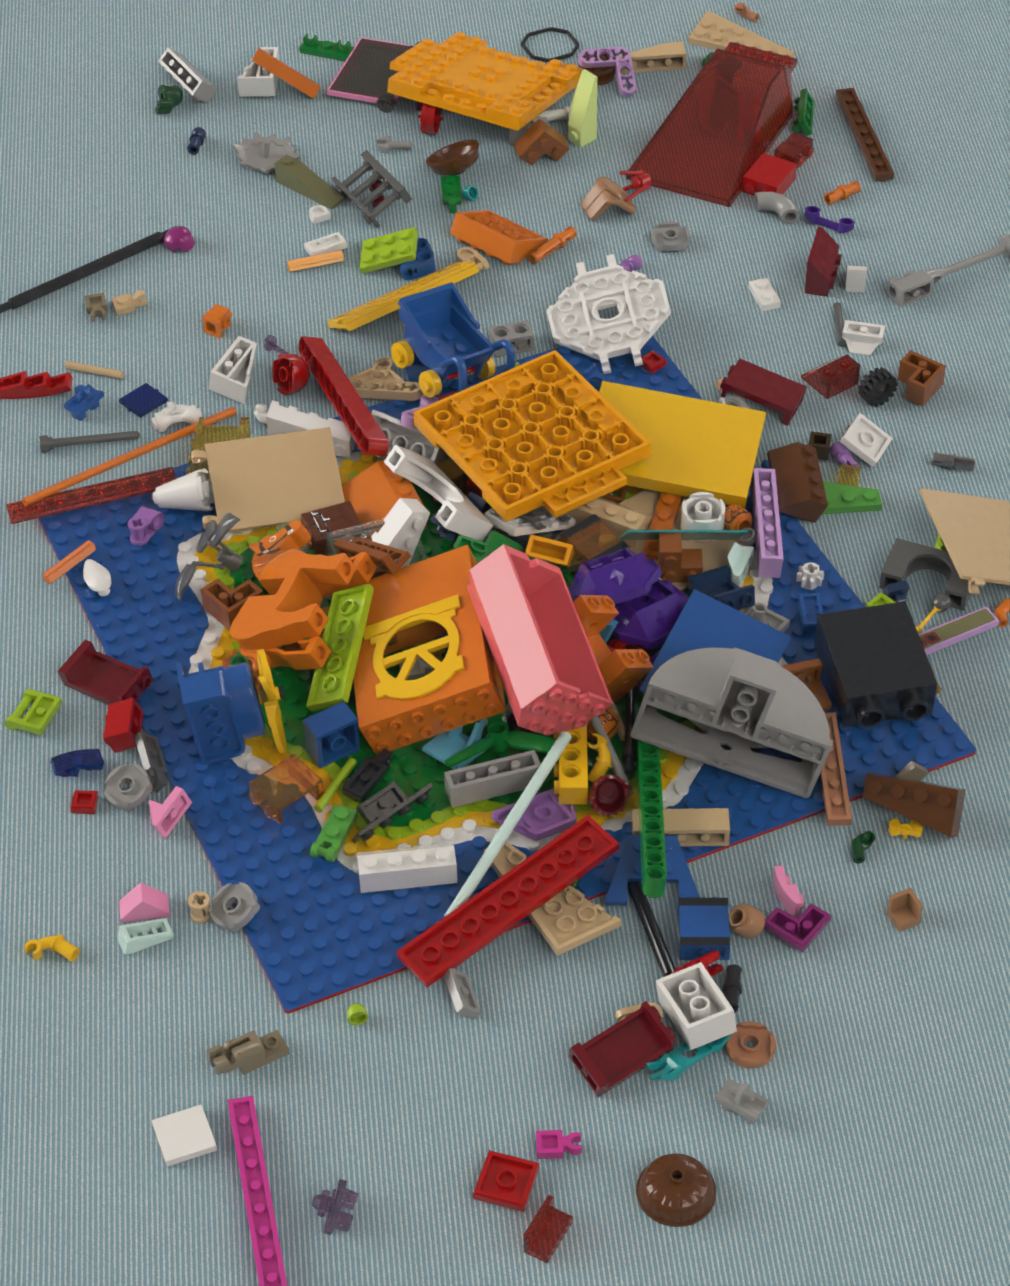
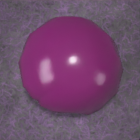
M184 226L172 227L166 232L163 239L166 248H169L174 253H176L177 249L188 252L195 244L190 230Z

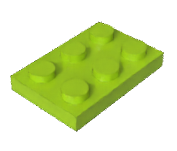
M416 227L363 240L359 268L364 274L416 260L418 240Z

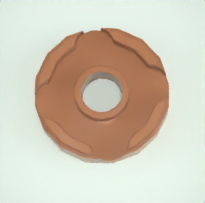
M751 1021L737 1024V1032L732 1033L725 1044V1051L729 1059L738 1066L748 1069L759 1068L768 1064L774 1057L776 1050V1041L773 1033H770L767 1027L760 1023ZM747 1041H752L756 1043L757 1046L754 1048H748L744 1045V1043Z

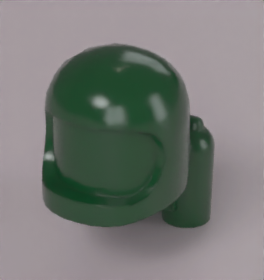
M160 85L158 88L160 101H157L155 112L156 114L171 113L174 106L179 105L183 100L181 88L176 85Z

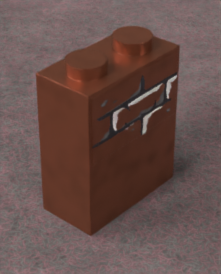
M350 501L301 514V522L311 534V540L306 545L308 550L313 551L314 555H327L338 552L333 546V543L338 538L353 542L357 537L364 538V528Z

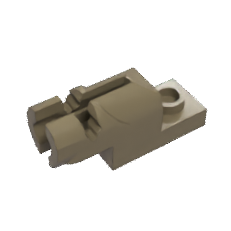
M253 1030L238 1038L225 1041L223 1046L217 1045L207 1050L209 1062L212 1067H216L215 1073L217 1075L228 1073L237 1068L245 1075L289 1054V1048L278 1030L260 1038Z

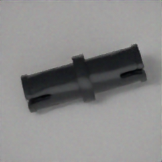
M731 964L726 969V981L723 983L722 992L733 1008L734 1013H736L739 1009V995L742 993V985L740 983L742 968L739 965Z

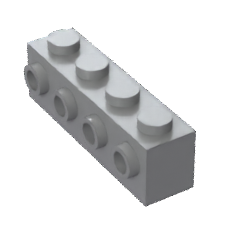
M167 47L158 62L169 75L174 77L173 79L177 83L182 85L186 92L191 94L194 100L208 103L217 88L183 54Z
M535 750L447 771L444 772L445 792L453 808L525 790L541 763Z

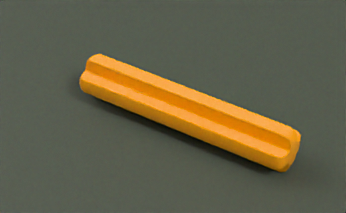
M339 250L288 261L287 266L289 272L343 262L344 254Z

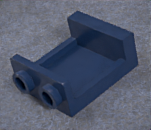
M727 566L688 577L689 597L695 589L736 610L755 606V587L752 584L744 587L734 584L731 581L730 568Z

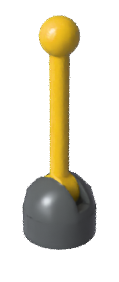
M938 593L932 601L933 610L919 626H915L918 634L922 633V628L936 612H945L952 605L951 599L946 594Z

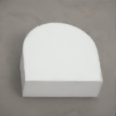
M316 205L309 209V218L313 224L330 220L331 213L325 206Z

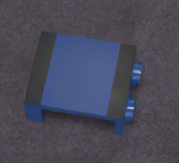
M678 898L680 960H695L714 950H718L720 954L719 960H729L728 898Z

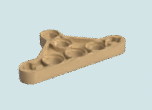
M388 357L379 358L375 361L372 368L348 377L361 398L416 401L423 396L419 383L406 382L394 372L393 360Z

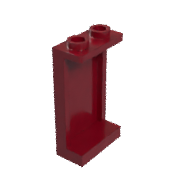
M739 358L736 365H731L728 378H723L720 388L723 389L721 397H726L730 391L782 413L781 423L788 426L804 399L807 386Z
M86 639L58 670L65 686L106 704L132 697L137 702L138 698L154 681L148 667L143 666L139 670L97 652L93 643Z
M647 1001L641 1004L640 1009L583 1045L578 1042L570 1048L569 1058L597 1097H600L647 1067L646 1063L656 1061L664 1053H669L673 1050L676 1042L673 1030L663 1024L658 1010L654 1006H650Z

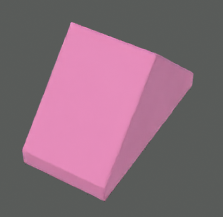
M139 883L119 900L121 923L170 916L168 894L143 883Z

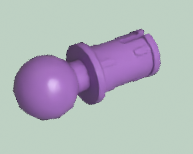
M632 255L629 259L622 260V263L619 265L624 270L632 272L640 269L643 261L639 255Z
M835 442L831 445L830 453L836 458L837 463L842 464L848 474H855L852 466L856 471L859 470L860 466L852 458L851 452L841 442Z

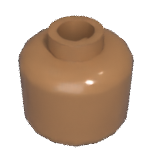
M742 903L732 909L729 915V927L735 934L752 939L761 934L764 929L765 917L758 908Z

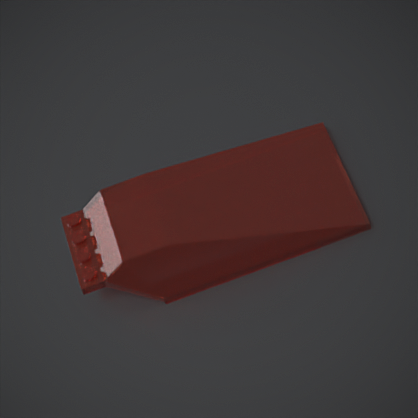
M730 42L725 50L717 48L628 171L643 170L644 173H648L651 178V186L731 207L742 191L743 176L763 153H768L793 116L791 73L797 65V59L788 55H780L772 51L741 45L736 42ZM626 175V179L632 181L636 175Z

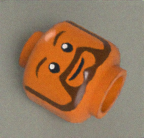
M732 504L725 508L724 528L726 530L751 528L753 517L743 506Z
M607 708L603 714L598 716L609 739H611L620 728V720L616 713ZM588 721L587 736L593 742H597V737L592 735L596 732L591 721Z

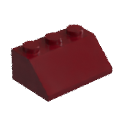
M822 227L817 228L807 261L805 293L828 297L830 289H834L835 278L833 277L837 278L842 254H839L840 246Z

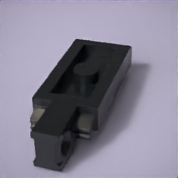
M384 748L376 758L368 757L344 784L342 794L362 803L388 773L390 763L393 761L392 752Z

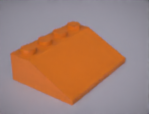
M490 210L456 212L450 234L455 236L457 241L469 243L473 249L483 250L487 256L497 257L506 265L523 261L528 257L529 253L535 251L548 240V238Z
M385 460L377 461L342 485L345 502H351L364 528V538L370 541L373 540L371 536L374 532H379L383 527L385 517L399 498L417 499L422 504L411 481L394 473L384 463Z

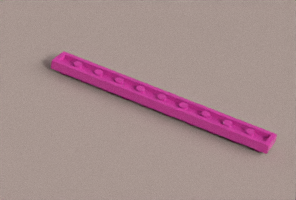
M252 1095L227 1100L259 1286H287L254 1098Z

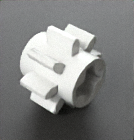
M806 563L803 566H799L796 581L801 582L802 588L813 590L817 586L821 587L822 580H824V571H819V565Z

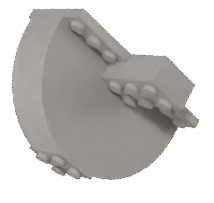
M736 647L734 649H695L681 653L662 664L650 679L630 734L634 739L804 798L810 797L834 741L830 739L828 721L820 703L802 681L778 665V662ZM662 709L685 717L704 731L705 734H701L659 714L657 710ZM721 745H728L731 750H724ZM751 748H774L800 757L802 762L751 751Z

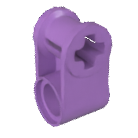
M144 506L140 507L137 513L128 521V528L131 530L130 542L137 546L146 544L156 531L162 527L164 514Z

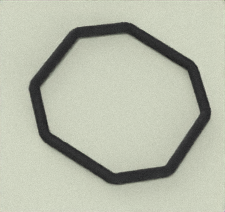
M548 27L527 33L521 42V46L532 59L549 62L552 59L560 60L573 56L579 47V43L568 30ZM547 31L566 33L576 46L571 53L548 59L534 56L525 46V42L529 36Z

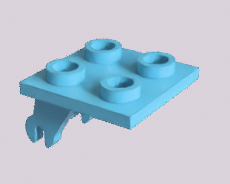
M482 719L480 723L476 722L470 737L462 733L463 726L441 733L424 745L422 751L445 764L447 758L481 739L486 721ZM483 752L451 768L454 770L463 768L470 762H472L475 758H477L479 755H481Z

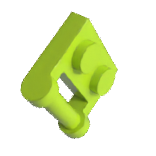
M26 689L22 695L23 699L13 714L7 717L4 724L10 730L20 729L42 735L62 705L61 697ZM30 703H33L28 712L26 713V715L24 716V718L22 719L21 717L30 705Z

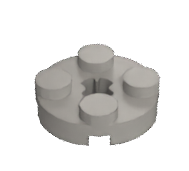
M662 222L658 224V228L655 230L653 228L651 241L657 247V251L661 253L685 251L690 242V231L685 225L684 228L679 226L678 222Z
M132 764L133 766L120 765L107 776L104 794L114 807L124 809L125 811H132L152 792L153 785L151 784L150 776L138 764ZM130 782H132L131 787L125 790L124 785L126 783L130 785Z
M238 882L239 884L235 885L231 883L224 885L215 893L211 901L213 905L212 912L210 911L212 920L222 929L230 930L231 932L241 930L260 909L255 892L242 882ZM231 904H238L235 909L231 910Z

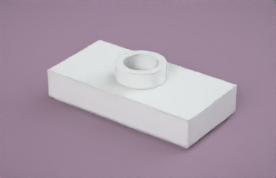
M339 232L304 243V249L310 256L347 248V242Z

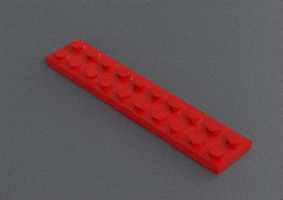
M587 815L396 951L397 958L426 988L430 987L441 979L449 968L454 969L617 852L620 849L619 843Z

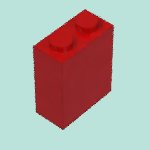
M763 153L743 176L742 192L755 196L756 192L784 194L796 179L797 164Z

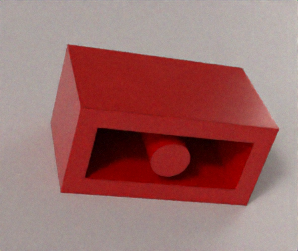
M133 697L108 704L103 739L114 753L137 747L134 735L139 731L141 732L144 711Z

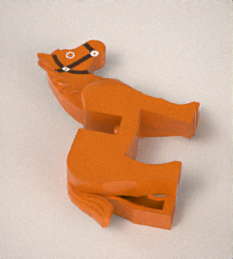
M293 520L277 533L264 536L259 543L249 544V548L254 552L252 557L253 572L270 595L248 597L230 626V634L240 646L239 652L248 659L251 670L257 676H260L257 663V650L264 649L270 669L279 666L290 667L294 670L323 668L331 650L320 637L329 620L320 608L324 597L333 595L334 592L369 583L377 566L367 552H360L350 558L346 553L332 556L306 554L299 549L308 544L311 540V534L300 520Z

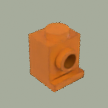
M218 304L214 305L202 316L204 332L220 339L222 332L231 325V310Z

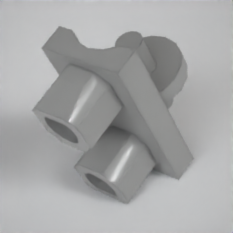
M729 1078L721 1091L715 1096V1101L722 1104L723 1109L728 1112L735 1111L742 1115L744 1120L750 1124H754L769 1105V1100L751 1091L748 1083L744 1082L740 1085Z

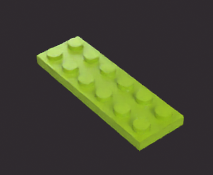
M369 583L333 593L328 613L329 620L325 625L322 638L331 650V653L323 668L315 669L306 705L311 711L328 708L343 701L348 703L374 588Z

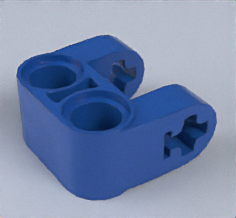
M418 238L416 260L402 263L399 266L403 279L413 280L436 271L434 254L427 239Z

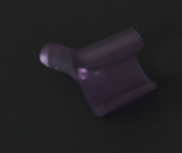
M273 335L266 337L265 350L271 351L273 349L280 354H288V352L276 345L277 339Z

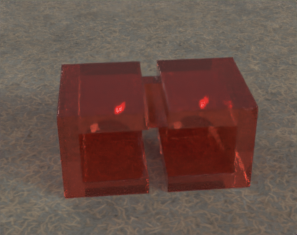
M793 132L785 142H782L775 149L774 156L796 163L797 168L801 167L813 155V139Z

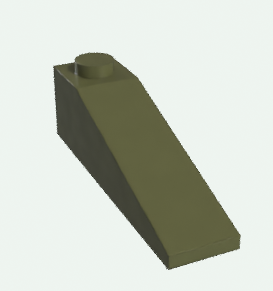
M286 155L274 163L276 182L331 210L344 201V197L301 161Z

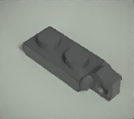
M139 731L134 735L142 767L150 776L151 784L153 785L152 791L158 793L167 785L165 775L168 773L157 737Z

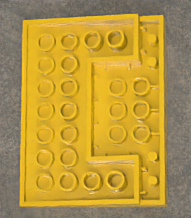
M602 381L599 393L651 443L649 457L620 470L627 477L628 486L690 497L691 494L696 492H708L714 494V498L719 501L720 499L723 500L726 505L739 504L744 508L746 507L766 412Z

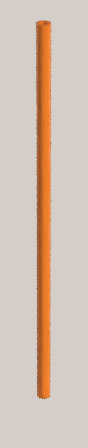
M230 407L24 497L22 502L25 506H28L237 414L235 407Z

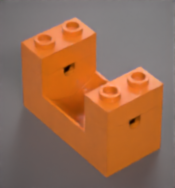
M580 595L573 603L611 700L620 701L654 667L649 661L648 654L642 649H615L611 653L599 633L619 614L615 608L614 601L607 595Z

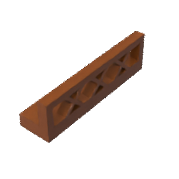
M357 537L353 542L338 538L333 543L339 554L346 553L349 558L360 552H367L376 564V570L395 575L411 557L408 551Z

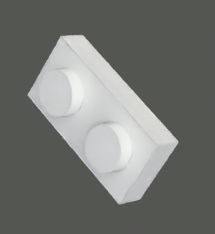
M767 278L749 281L748 288L761 311L781 307V301Z

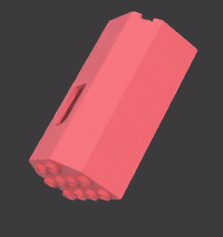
M503 544L470 569V582L467 589L519 727L549 736L561 733L562 731L584 727L588 724V721L597 715L603 714L608 707L613 705L559 567L538 558L530 560L528 554Z

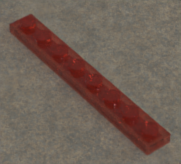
M172 466L58 492L28 506H25L22 501L6 504L11 524L155 492L156 487L175 480L177 477Z

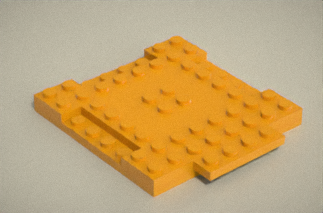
M457 32L440 44L431 39H424L392 60L389 69L398 72L388 78L387 92L518 131L574 89L578 84L583 68H579L575 64L562 63L557 59H552L544 65L540 61H532L526 57L513 56L509 52L487 48L488 41H484L480 37L467 36L463 32Z
M556 350L413 412L414 425L436 448L441 447L482 490V497L505 522L541 506H544L556 518L627 485V477L620 470L649 457L651 452V443Z

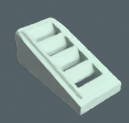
M166 918L121 925L118 931V942L124 955L141 951L174 938Z

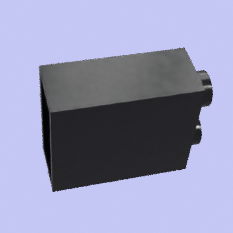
M906 601L817 615L814 646L822 663V668L843 727L859 725L863 728H871L879 725L882 721L898 718L915 721L933 712L937 681Z

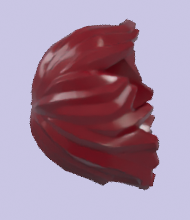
M616 775L601 776L589 787L588 801L591 804V808L595 809L597 814H602L603 817H610V815H617L619 812H623L626 801L630 798L629 792L632 791V785Z

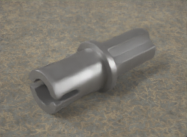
M934 452L933 455L934 462H932V465L949 467L951 470L957 468L973 471L976 465L975 459L956 456L955 453L948 455Z

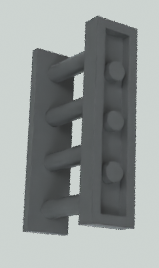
M365 150L360 154L364 162L359 169L342 183L335 176L332 180L336 184L334 186L335 190L340 195L344 194L364 214L362 217L369 225L373 223L378 228L380 225L375 219L376 216L395 200L402 199L407 204L412 198L405 187ZM373 170L372 175L352 192L347 189L367 171ZM377 180H383L382 184L360 202L357 199L360 194ZM392 189V194L372 211L366 208L386 190Z

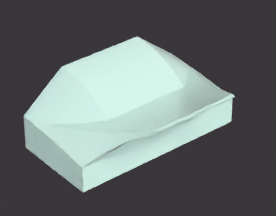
M734 542L727 556L730 576L734 584L742 587L753 564L754 547L741 546Z

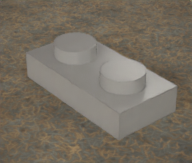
M449 968L444 978L447 990L450 992L454 1003L455 1011L460 1015L475 1019L481 1014L468 975Z

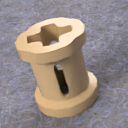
M196 891L188 897V905L191 908L190 917L195 923H205L211 918L210 911L212 912V910L208 906L210 898L206 892Z

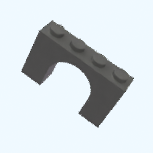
M896 538L882 569L879 588L885 589L886 585L905 581L911 573L918 570H934L943 574L949 581L945 594L952 601L950 607L965 611L971 596L968 590L969 582L966 579L960 578L948 551Z

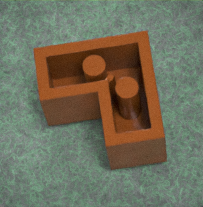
M540 119L514 143L518 156L530 165H533L544 153L558 161L570 149L564 135Z
M910 350L900 360L898 380L907 384L905 399L924 406L944 384L946 365Z
M659 533L657 564L660 566L662 573L660 578L672 583H688L689 576L703 573L702 549H682L681 533Z
M219 579L201 589L203 608L229 631L233 620L248 597L264 595L263 590L250 579L233 590Z

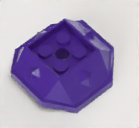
M625 548L581 563L572 585L568 586V590L574 600L580 595H607L616 605L648 594L651 590V585L657 582L662 573L660 566L653 559L647 560L644 553L637 554Z
M658 579L657 582L651 585V590L648 594L615 605L619 612L615 617L618 624L613 629L611 635L621 642L642 645L643 648L650 650L657 648L665 643L689 596L675 587L672 582Z

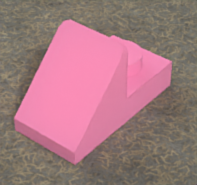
M177 786L163 804L149 800L152 825L164 839L167 838L192 803L186 792Z

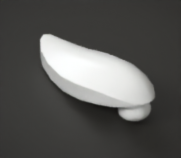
M87 559L83 569V577L86 584L91 590L98 592L100 596L109 595V587L112 584L109 571L96 561Z

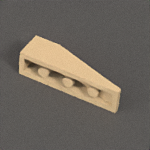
M684 42L663 43L630 52L634 72L686 69L687 53ZM621 69L620 73H629V71Z

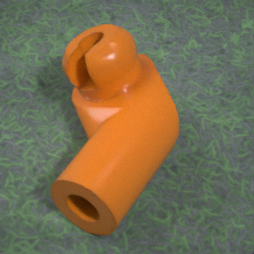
M1010 598L1003 599L994 610L995 616L999 620V627L1008 625L1006 613L1010 612Z

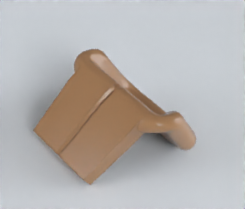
M607 177L598 178L595 185L581 202L582 207L592 221H595L611 205H617L630 214L636 211L632 200L624 201L628 194L623 188Z

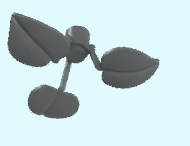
M226 513L218 526L215 520L209 522L206 531L203 532L198 541L196 551L202 553L207 545H210L219 551L216 557L219 564L193 561L191 565L187 564L181 571L175 584V594L178 600L182 601L183 593L196 571V566L213 567L224 570L226 567L234 572L239 569L243 556L230 550L221 542L229 530L240 521L238 517L232 513Z

